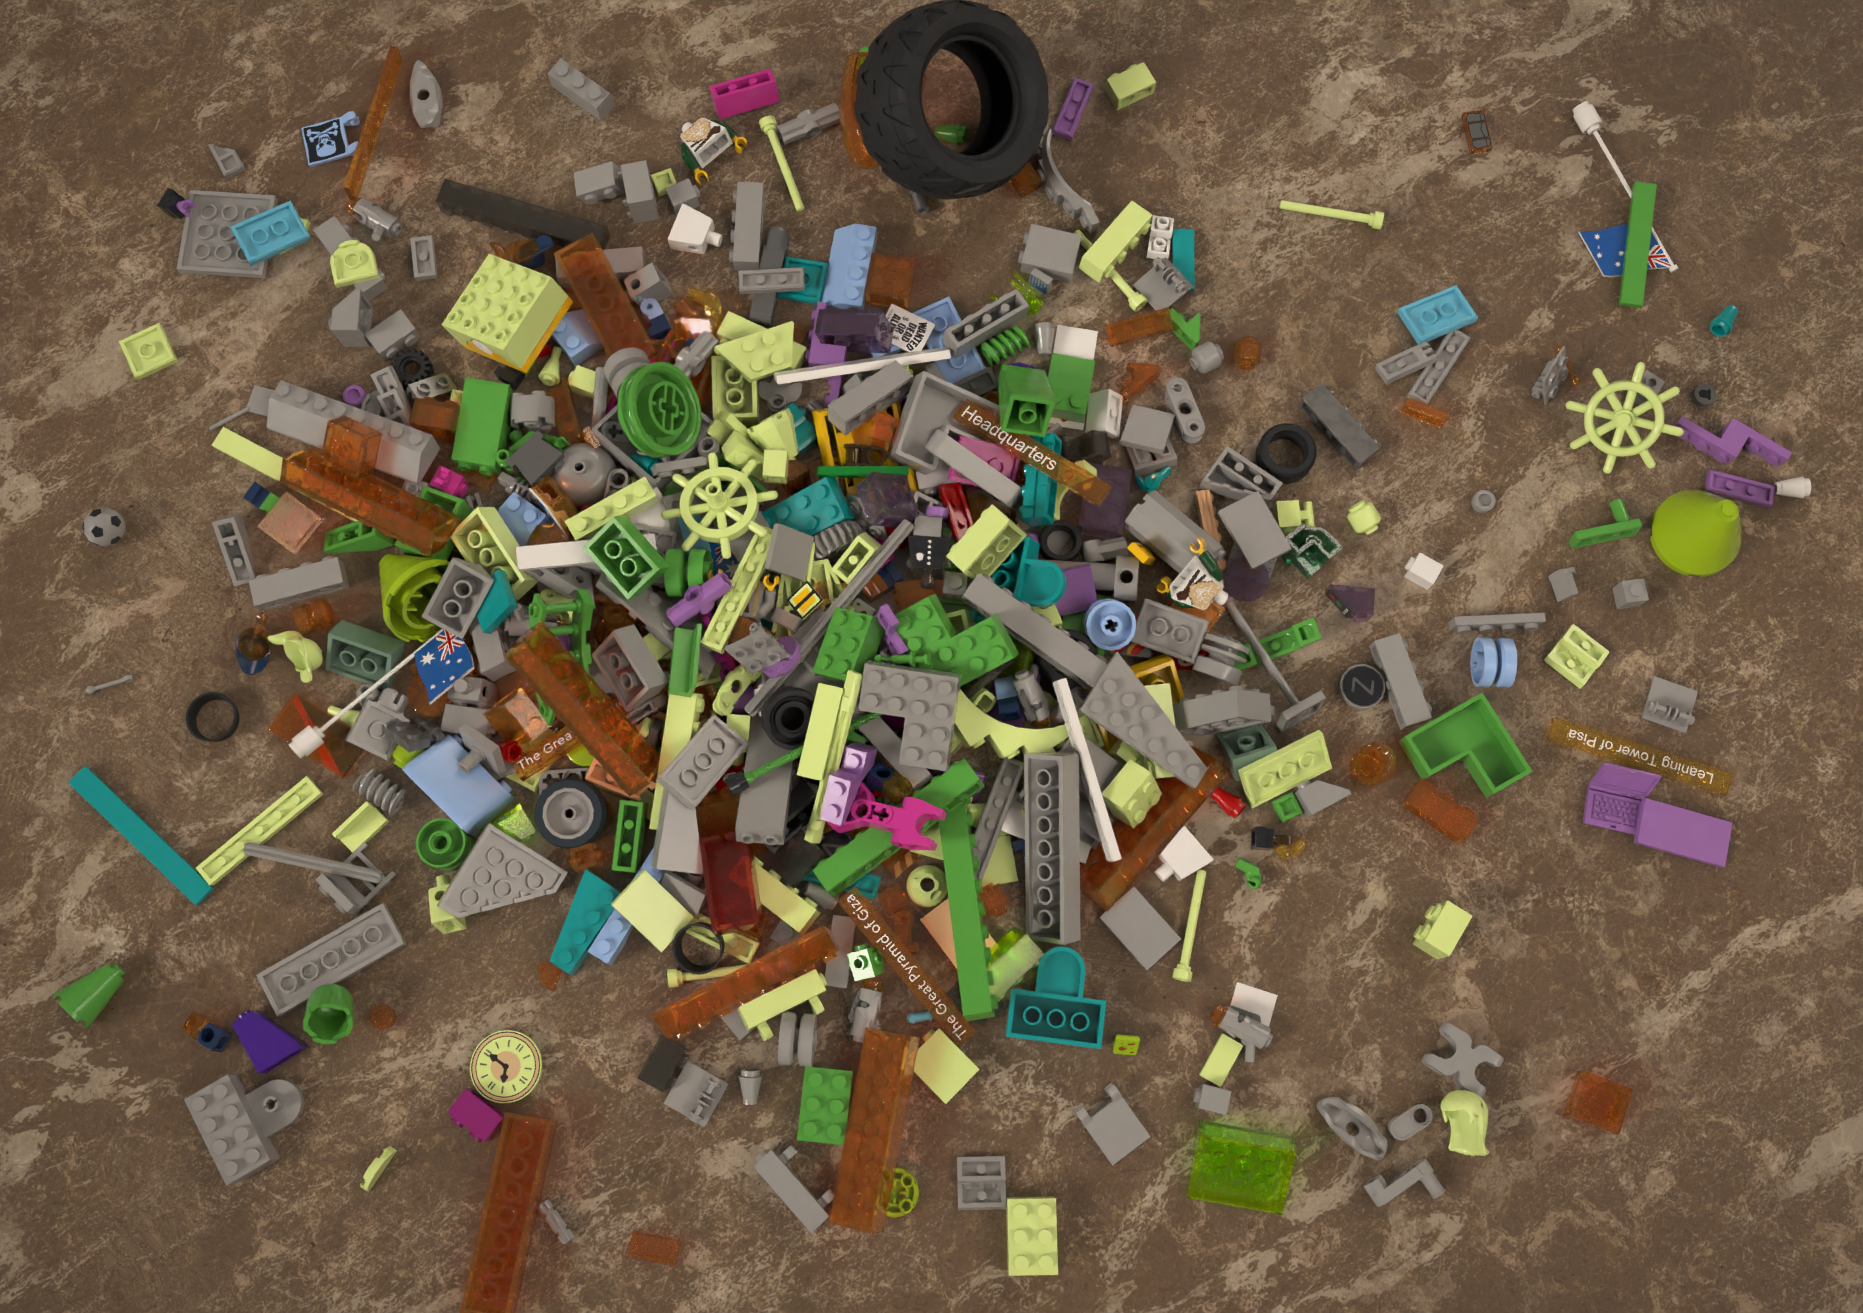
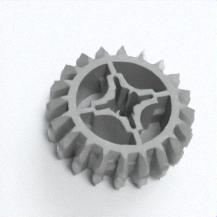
M846 521L828 527L826 530L815 535L813 542L816 545L813 561L828 559L830 563L838 561L855 538L864 533L862 528L856 521Z

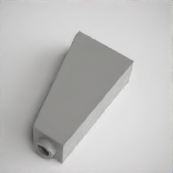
M663 788L651 866L660 870L702 874L703 866L696 809L690 810L667 789Z

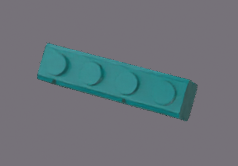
M1046 433L1045 437L1031 435L1030 443L1027 446L1033 449L1035 446L1037 448L1030 455L1031 458L1029 454L1033 449L1028 448L1026 450L1028 463L1024 465L1026 481L1025 485L1022 486L1024 500L1023 505L1020 506L1019 514L1028 526L1053 525L1062 440L1054 433ZM1037 452L1043 454L1042 459L1035 456V459L1040 461H1035L1033 459L1034 454ZM1046 456H1047V458H1050V460H1049V459H1046V460L1044 461V463L1041 464L1042 461L1045 459ZM1053 460L1056 462V465L1054 462H1051L1054 466V469L1050 470L1047 468V464L1049 468H1052L1049 462Z

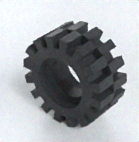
M406 348L404 349V354L399 351V357H393L395 363L391 362L405 390H407L409 384L432 377L431 373H434L433 364L427 355L421 350L417 351L416 348H412V351ZM418 363L420 371L416 375H405L404 371L407 365Z

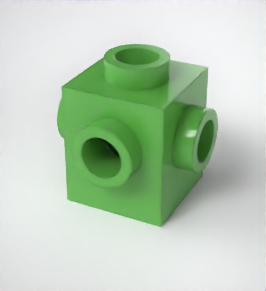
M868 943L855 946L856 951L847 954L849 959L848 965L855 981L875 977L886 972L883 964V954L879 950L878 945L869 947Z

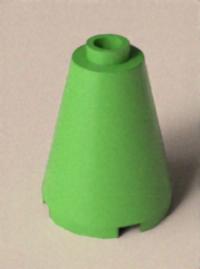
M107 963L59 990L53 995V998L58 999L60 997L61 1000L58 1004L75 1021L86 1022L82 1027L87 1030L124 982L122 976L125 972L116 963L112 966Z

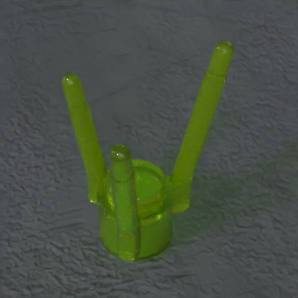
M1014 272V277L1023 287L1013 279L1010 280V283L1026 296L1025 300L1029 305L1026 315L1028 316L1030 313L1036 315L1045 301L1017 272ZM993 295L989 296L994 301L999 299V297Z

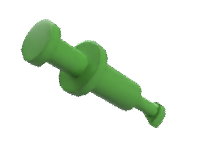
M911 651L910 655H892L891 657L876 655L875 661H891L892 664H910L911 667H915L916 663L929 665L930 654L926 653L923 656H916V652Z

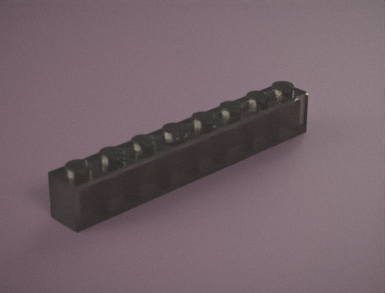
M444 179L436 199L437 205L445 215H457L468 222H473V220L481 222L486 227H498L509 234L515 232L530 240L546 235L552 239L554 244L562 246L565 250L571 252L574 250L580 252L605 250L610 237L606 225L448 179Z

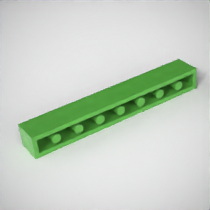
M964 758L961 761L954 762L948 771L942 775L935 776L929 785L923 789L916 790L911 797L921 799L943 809L948 814L985 786ZM902 803L897 804L895 807L901 808ZM929 820L922 827L921 833L939 820ZM869 828L859 832L850 843L840 846L834 855L821 860L817 867L813 869V872L825 890L835 898L900 850L901 847L890 843L893 835L892 832Z

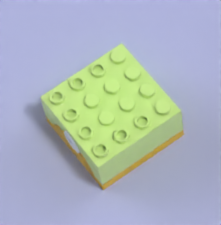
M488 254L447 315L442 326L464 348L527 373L573 301L552 277Z

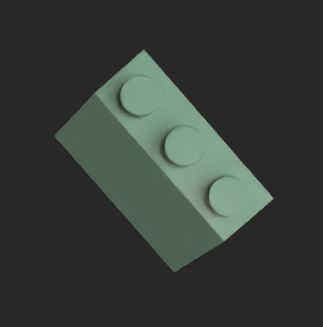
M341 620L328 633L326 670L365 684H375L402 662L404 641ZM397 672L378 686V688L382 690L385 687L391 688Z

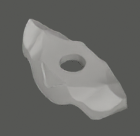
M417 60L413 67L409 88L411 110L420 128L437 127L440 125L443 108L441 88L427 66ZM422 91L429 92V97L426 100L418 99Z
M1339 1097L1324 1098L1316 1104L1317 1109L1329 1127L1345 1143L1360 1154L1375 1161L1383 1159L1387 1152V1139L1378 1131L1373 1120L1365 1112L1354 1105L1344 1102ZM1347 1123L1355 1125L1357 1128L1356 1136H1351L1347 1133Z

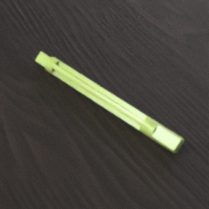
M848 670L822 781H820L813 811L807 826L804 840L810 843L821 842L826 821L820 819L829 774L839 770L849 727L861 689L863 674L854 670Z

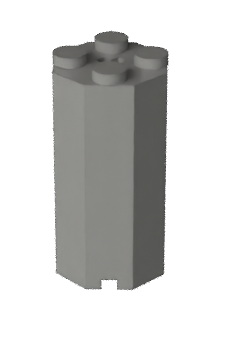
M1155 490L1146 494L1143 498L1146 502L1141 505L1138 503L1125 520V524H1127L1125 528L1179 574L1195 555L1200 556L1199 553H1194L1190 550L1191 543L1200 548V544L1197 542L1198 537L1205 540L1206 546L1204 549L1211 553L1216 562H1219L1226 554L1221 544Z

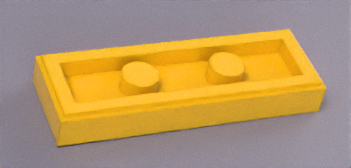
M1132 542L1127 547L1143 564L1153 565L1157 561V557L1143 544Z

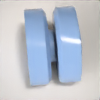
M1111 598L1099 599L1092 603L1085 611L1083 629L1092 643L1099 648L1109 651L1117 650L1129 644L1134 637L1136 620L1131 609L1119 600ZM1110 619L1112 626L1107 628L1105 625L1108 624L1107 620Z
M1477 637L1471 651L1470 668L1472 681L1476 687H1490L1493 683L1498 688H1510L1513 685L1517 672V651L1513 639L1498 637L1495 641L1490 637Z

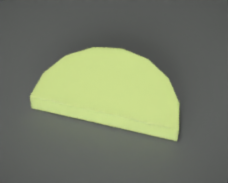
M391 1146L386 1147L380 1158H375L363 1176L365 1180L360 1184V1187L367 1192L371 1190L397 1150Z

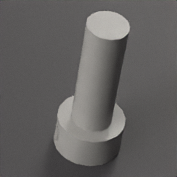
M1117 555L1116 564L1038 559L1053 562L1061 569L1090 563L1095 590L1114 591L1115 600L1137 602L1140 560L1136 556ZM1129 573L1133 576V580L1130 583H1123L1121 581L1122 575Z

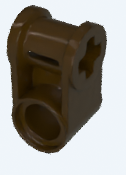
M844 444L846 461L843 463V466H882L887 459V452L881 446ZM872 452L880 453L882 461L879 463L873 462L870 454Z

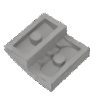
M1005 1156L957 1157L958 1210L1006 1209Z

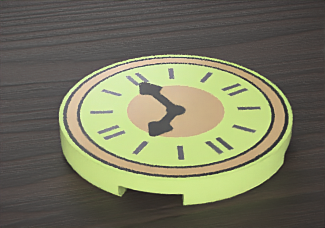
M512 1030L498 1031L484 1038L476 1047L470 1062V1075L475 1088L482 1096L497 1103L516 1102L528 1096L538 1085L543 1071L542 1058L537 1044L529 1036Z

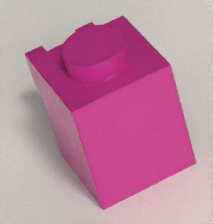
M440 465L429 483L431 488L458 498L463 497L468 490V482L463 476Z

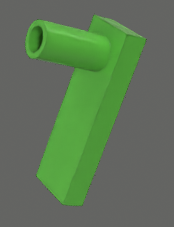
M1616 499L1609 503L1616 523L1575 531L1569 540L1570 547L1574 549L1635 536L1642 527L1639 518L1630 520L1623 500Z

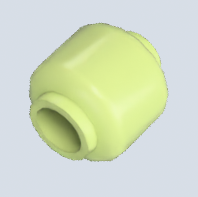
M1362 500L1348 509L1347 519L1356 533L1365 532L1368 535L1378 529L1377 524L1380 522L1381 516L1373 503H1365Z

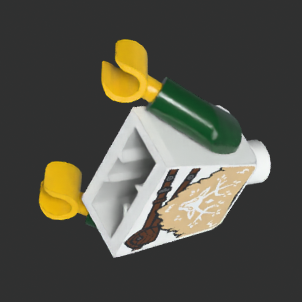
M700 118L694 124L687 122L682 127L683 133L680 136L683 141L681 145L682 158L690 171H694L695 180L699 186H702L698 180L699 177L704 176L708 181L707 173L700 170L699 167L704 168L733 142L735 143L734 149L739 154L742 153V148L738 144H742L747 148V140L744 137H737V133L722 120Z
M1198 537L1197 542L1200 544V548L1191 543L1190 550L1194 553H1199L1200 556L1195 555L1173 582L1169 577H1163L1161 582L1165 586L1159 583L1157 591L1160 593L1167 592V596L1181 608H1199L1204 610L1212 601L1223 605L1228 598V593L1223 591V574L1218 563L1208 550L1205 551V540Z

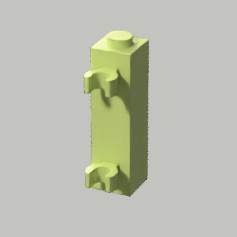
M814 969L740 1006L738 1012L747 1031L757 1027L763 1041H766L773 1036L767 1021L781 1015L783 1012H787L808 1001L813 1014L818 1015L822 1013L825 1009L818 996L826 991L825 986H827V982L823 974H818L817 970Z

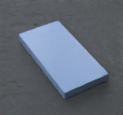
M950 297L913 312V314L936 324L925 343L926 349L945 347L942 342L945 330L949 326L962 321ZM975 347L955 359L951 355L950 359L933 361L942 373L944 380L949 383L957 382L986 368Z

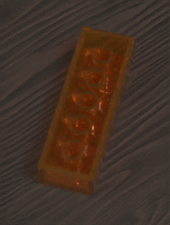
M593 233L553 253L609 357L624 348L641 349L646 353L648 359L659 354L601 244Z

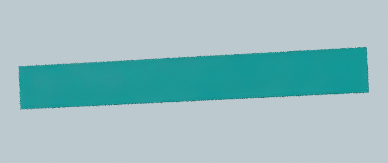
M84 766L68 782L195 905L199 906L215 889L89 767Z

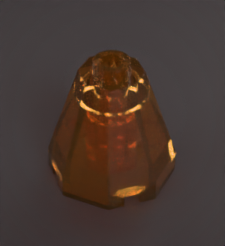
M612 603L607 605L599 617L592 632V638L596 642L597 648L613 630L630 625H635L642 636V631L636 620L629 615L628 609L622 604Z

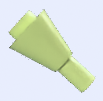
M557 346L553 347L551 357L538 375L542 383L547 386H554L560 383L559 358L562 349Z
M331 705L327 712L335 716L343 709ZM349 710L339 719L352 728L361 710Z

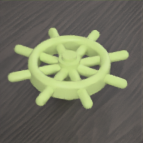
M1643 362L1637 363L1632 380H1619L1611 383L1607 381L1600 368H1595L1593 376L1598 382L1600 389L1591 397L1588 404L1568 401L1565 405L1569 410L1585 413L1584 427L1586 434L1572 441L1570 447L1577 449L1591 441L1599 450L1608 454L1603 467V471L1606 474L1612 472L1617 456L1625 457L1640 454L1647 468H1654L1656 463L1648 448L1656 442L1661 432L1674 436H1682L1684 430L1680 427L1664 424L1665 412L1662 403L1678 395L1680 392L1679 388L1672 387L1657 395L1653 389L1641 383L1646 367ZM1628 390L1624 405L1622 406L1614 392ZM1637 393L1648 399V401L1632 409ZM1606 397L1614 411L1598 408L1597 405ZM1652 408L1654 409L1655 421L1637 417ZM1594 416L1611 421L1595 428ZM1634 426L1650 429L1651 432L1642 440ZM1616 428L1611 443L1601 437ZM1625 430L1633 445L1620 446Z
M711 452L708 455L710 469L700 472L690 481L677 473L672 476V480L684 488L680 498V508L665 510L661 513V517L664 520L678 517L683 518L687 528L692 532L682 544L683 551H689L700 538L708 542L720 543L723 558L729 559L731 557L729 541L742 536L748 530L753 531L760 537L767 536V530L754 521L758 514L759 502L775 500L778 497V493L776 491L756 493L752 482L747 478L757 466L755 460H749L739 472L731 468L718 467L717 455ZM721 481L732 482L725 491H722ZM739 487H742L747 494L746 496L731 498ZM695 495L704 500L705 502H707L703 504L692 505V501ZM747 505L744 515L732 508ZM708 512L699 524L692 517L694 514ZM726 516L737 522L727 527ZM716 517L718 529H709L708 526Z

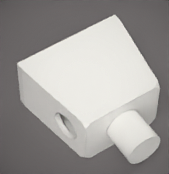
M682 204L669 234L668 243L670 249L704 254L708 244L720 247L723 235L714 232V223L710 217Z
M1184 826L1159 854L1158 857L1164 864L1155 873L1163 882L1172 875L1178 881H1181L1208 865L1214 859Z

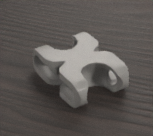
M1442 1023L1439 1032L1449 1041V1054L1445 1058L1434 1054H1425L1421 1062L1438 1075L1451 1076L1454 1074L1453 1081L1458 1088L1474 1092L1483 1098L1486 1088L1476 1080V1066L1482 1062L1491 1067H1500L1504 1061L1503 1057L1486 1045H1474L1471 1047L1472 1039L1466 1032L1450 1023Z

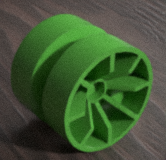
M693 548L690 551L689 557L687 551L682 549L667 550L665 561L670 567L664 572V584L669 597H684L686 591L691 586H701L709 580L708 573L710 570H712V575H714L712 557L708 548Z
M437 818L426 823L419 831L416 839V850L419 857L426 864L446 872L459 870L475 845L472 835L462 830L453 820L446 818Z

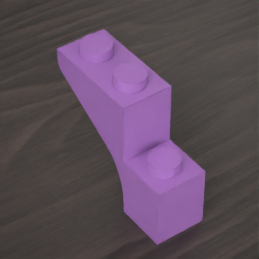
M857 741L845 746L841 769L829 774L820 819L839 826L844 825L862 780L874 766L877 753L876 747Z

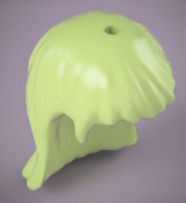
M1455 1090L1449 1092L1443 1098L1440 1106L1445 1123H1447V1118L1450 1121L1451 1136L1449 1150L1467 1156L1488 1155L1489 1151L1485 1147L1488 1107L1485 1101L1471 1091Z

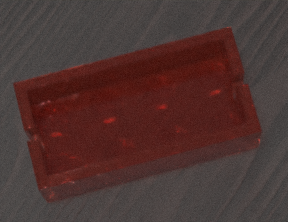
M736 832L724 834L725 839L721 835L699 839L712 932L718 936L739 932L738 927L743 931L764 927L752 843L747 844L736 841Z

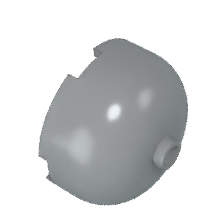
M576 443L563 449L565 456L563 461L565 463L558 467L557 472L553 471L550 477L553 490L558 498L566 506L581 511V508L585 505L593 506L602 501L608 476L612 470L617 469L613 458L606 450L592 443ZM619 477L614 479L615 485H619Z

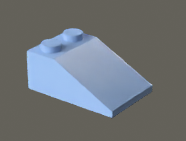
M515 492L508 497L498 510L499 515L520 546L539 545L554 527V524L545 513Z

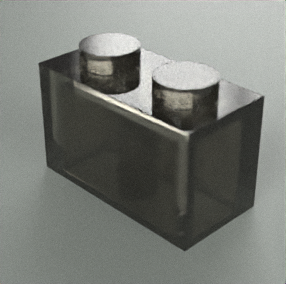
M661 1035L641 1070L638 1079L661 1092H666L667 1088L671 1090L677 1080L675 1074L678 1068H683L689 1058V1055L686 1054L689 1049Z

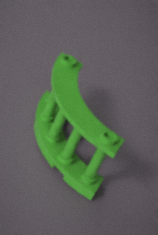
M577 589L576 597L572 602L546 605L539 593H535L532 604L529 605V658L531 673L539 702V713L541 717L545 718L548 726L553 725L556 713L583 709L587 711L591 720L599 719L605 704L596 679L591 678L588 665L592 664L590 644L586 643V631L590 630L595 604L586 589ZM573 611L572 623H569V625L544 628L546 614ZM571 635L572 649L570 651L543 654V637ZM570 660L574 662L576 672L574 677L547 681L545 663ZM574 686L579 688L582 700L555 704L550 691L551 689Z

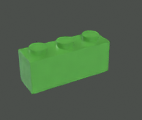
M620 800L612 870L638 873L640 870L648 803Z

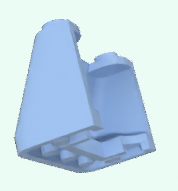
M456 733L453 736L447 734L443 741L433 744L410 761L402 770L462 830L476 837L515 798L510 793L513 789L504 780L499 783L479 763L469 774L464 773L457 763L469 753L463 747V740Z

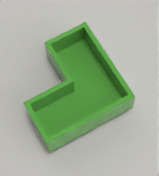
M935 593L895 615L899 621L896 632L908 648V655H910L911 651H915L916 656H923L926 653L930 654L929 665L916 663L915 667L962 674L960 686L1006 663L1019 654L997 613L957 634Z
M1483 693L1478 694L1398 741L1422 781L1461 759L1485 798L1533 772Z

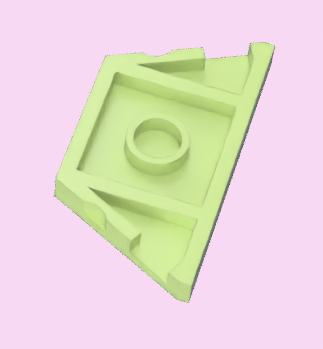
M791 321L716 345L714 351L717 355L721 354L729 361V365L739 371L749 383L774 375L773 372L790 370L794 323Z

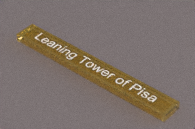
M1554 717L1551 720L1547 736L1548 741L1643 771L1659 774L1662 777L1716 794L1728 795L1733 773Z

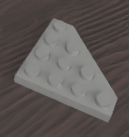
M487 824L436 906L456 918L465 917L556 893L568 872L493 825Z

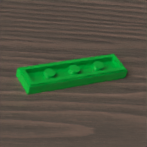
M818 466L816 473L818 478H906L909 474V466Z

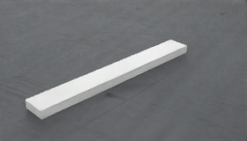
M940 347L773 373L776 383L784 384L882 369V367L891 364L895 360L904 366L950 359L951 355L948 348Z
M1067 679L1057 680L1053 682L1054 690L1073 752L1079 753L1080 775L1106 860H1120L1122 858Z

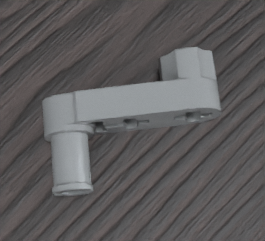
M1426 1158L1418 1160L1387 1183L1381 1174H1378L1363 1185L1377 1207L1386 1204L1417 1181H1422L1433 1199L1446 1191L1433 1174L1434 1170Z

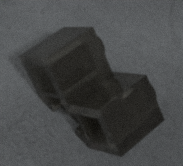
M1091 430L1078 437L1058 436L1062 440L1060 461L1066 459L1071 464H1074L1077 461L1085 460L1092 466H1100L1103 464V461L1112 458L1106 432Z

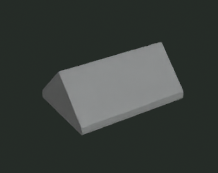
M453 557L422 617L463 639L495 580L481 565Z

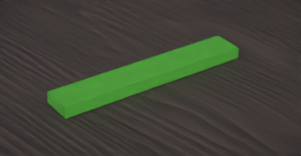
M1637 181L1633 183L1619 305L1635 308L1643 306L1657 184Z

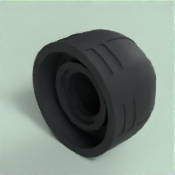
M792 686L782 687L772 693L763 704L761 710L763 729L769 739L780 748L795 750L804 745L815 699L807 690Z

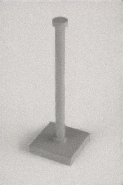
M1228 597L1222 607L1227 608L1291 705L1289 709L1281 713L1276 727L1280 733L1318 713L1326 699L1322 691L1320 690L1303 701H1299L1235 606L1233 597Z

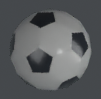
M95 508L86 514L83 520L82 527L85 536L90 542L98 546L117 544L126 532L124 518L113 508Z

